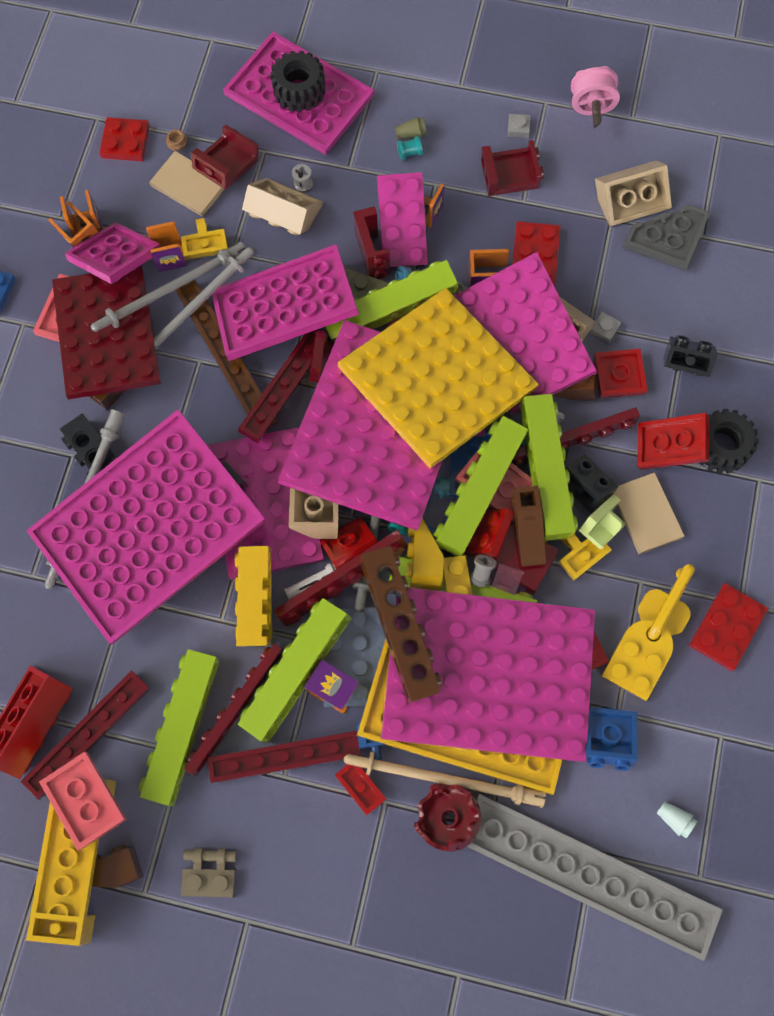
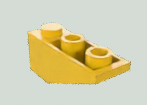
M422 518L418 531L408 528V537H412V543L408 542L407 557H411V563H407L406 577L411 578L410 588L440 590L443 579V554Z

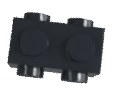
M681 335L676 337L670 336L664 354V367L676 371L690 372L697 376L710 377L717 358L716 346L707 341H699V343L690 341L688 337Z
M585 454L565 467V470L569 471L570 476L568 490L590 513L607 501L618 488L612 479Z

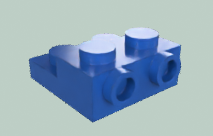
M589 707L585 756L586 762H589L590 767L602 768L604 764L615 765L616 770L627 771L630 770V767L635 766L638 760L637 712Z

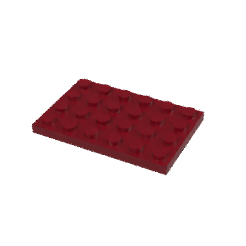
M142 265L113 284L92 273L52 279L65 393L68 400L161 384L149 304L118 320L119 327L117 328L111 324L97 332L91 329V325L106 316V309L110 308L115 312L147 295Z

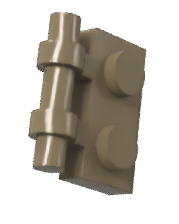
M195 847L194 850H184L183 859L193 861L194 865L193 869L183 868L181 896L233 898L236 870H226V862H236L237 852L227 851L226 848H218L217 851L204 850L203 847ZM203 861H216L217 868L203 869Z

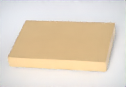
M176 151L173 152L149 182L154 189L202 217L224 191L222 187L192 168V161Z
M655 473L618 486L614 493L621 500L617 508L623 521L626 523V528L639 555L683 539L684 534Z

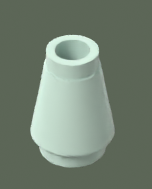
M666 801L657 812L678 836L682 835L685 838L688 837L698 822L693 818L694 815Z

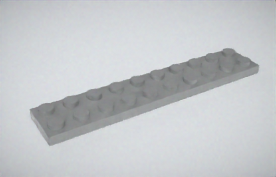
M479 794L477 802L481 810V825L475 839L466 847L705 961L723 911L722 909Z

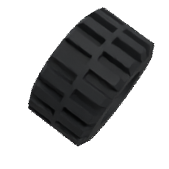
M300 50L299 53L290 51V54L287 55L285 53L281 59H276V64H273L271 67L270 77L277 103H281V107L284 109L288 107V110L292 112L294 110L302 112L304 109L309 111L312 106L317 107L318 101L322 102L324 99L323 95L326 93L324 69L322 63H319V59L313 57V54L309 52L304 54V51ZM295 80H306L302 83H291Z
M723 409L721 413L719 410H716L712 415L709 414V461L699 462L702 466L706 464L709 471L716 469V473L722 474L725 470L728 474L732 473L734 469L736 471L741 469L756 452V446L759 443V438H756L758 431L752 428L755 425L752 420L749 422L746 420L748 416L745 414L742 416L738 415L739 411L733 410L730 413L729 409ZM724 433L730 436L735 442L736 450L721 448L716 443L714 434Z

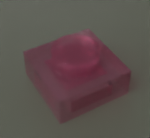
M501 562L492 587L515 595L524 570Z

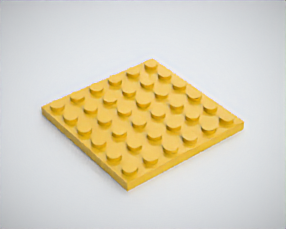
M446 288L338 362V368L430 469L522 401L524 396L534 392L539 385Z

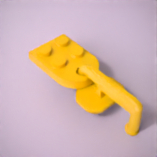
M687 564L676 571L677 580L669 595L658 589L650 590L644 595L638 606V614L641 621L632 624L625 631L601 675L603 678L644 701L648 700L672 655L673 640L671 636L680 634L690 618L689 607L679 600L695 572V567L692 564Z

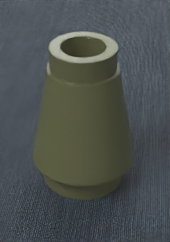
M417 116L396 126L397 140L414 139L415 136L422 138V136L427 135L424 118H418Z

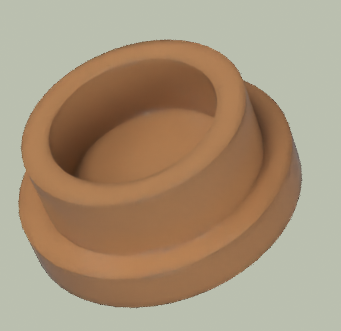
M174 129L167 134L166 144L169 149L179 151L186 147L187 137L182 131Z

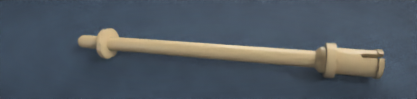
M370 752L369 758L347 754L344 757L346 764L367 768L366 775H370L373 769L445 785L457 784L465 789L508 797L516 805L524 803L543 808L545 803L543 797H546V792L524 788L519 784L511 788L374 759V752Z

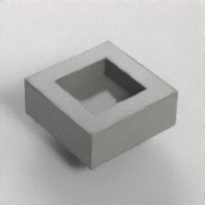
M509 114L507 137L529 138L530 115Z
M601 312L589 333L609 344L622 322Z

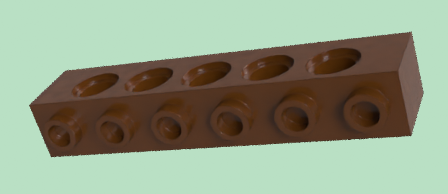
M387 546L362 554L360 563L407 703L411 704L439 694L442 681L439 673H434L431 665L434 662L430 648L425 647L423 641L425 632L422 624H417L414 615L417 614L416 605L413 599L409 600L406 590H409L406 577L400 575L398 566L401 564L397 552H393L391 546ZM383 570L388 571L392 579L390 581H383L379 577V572ZM390 594L397 595L400 599V604L391 605L387 601V596ZM397 618L405 619L408 623V628L405 630L399 629L395 624V620ZM404 643H413L416 646V653H406ZM419 666L424 670L425 676L423 679H416L413 676V667Z

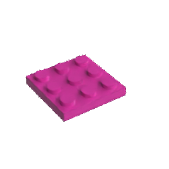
M114 222L66 252L65 255L67 261L113 284L138 266L152 259L150 250L160 248L161 246L159 243Z

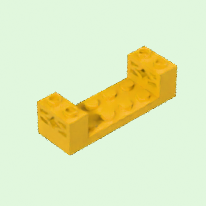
M104 779L114 797L116 781ZM51 802L49 804L26 941L81 946L91 943L95 915L87 913L99 839L78 851Z

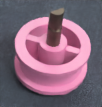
M608 66L593 67L578 71L571 81V92L573 93L572 107L580 114L593 115L594 128L601 124V114L611 111L619 103L620 93L617 89L619 83L617 74Z

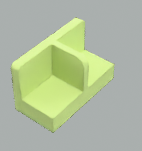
M615 494L590 515L579 529L599 549H602L626 525L623 520L612 512L621 501Z

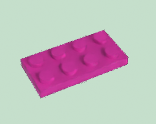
M422 172L377 175L382 250L389 249L390 267L428 264Z

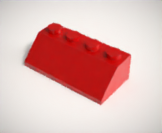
M31 665L29 666L0 715V771L18 779L22 777L23 773L27 772L31 765V759L36 751L42 747L48 730L56 723L57 715L62 706L69 701L72 687Z

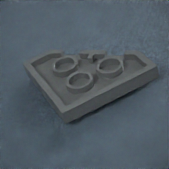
M687 205L679 211L667 212L653 217L651 221L642 224L641 222L632 225L623 248L686 271L710 212Z

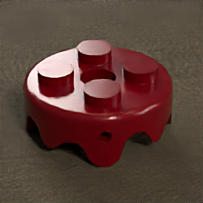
M433 784L430 786L429 794L418 803L419 820L414 823L415 830L430 846L444 852L462 850L475 839L481 825L480 806L476 798L469 791L457 784ZM450 812H454L456 815L454 823L447 825L445 822L446 816Z

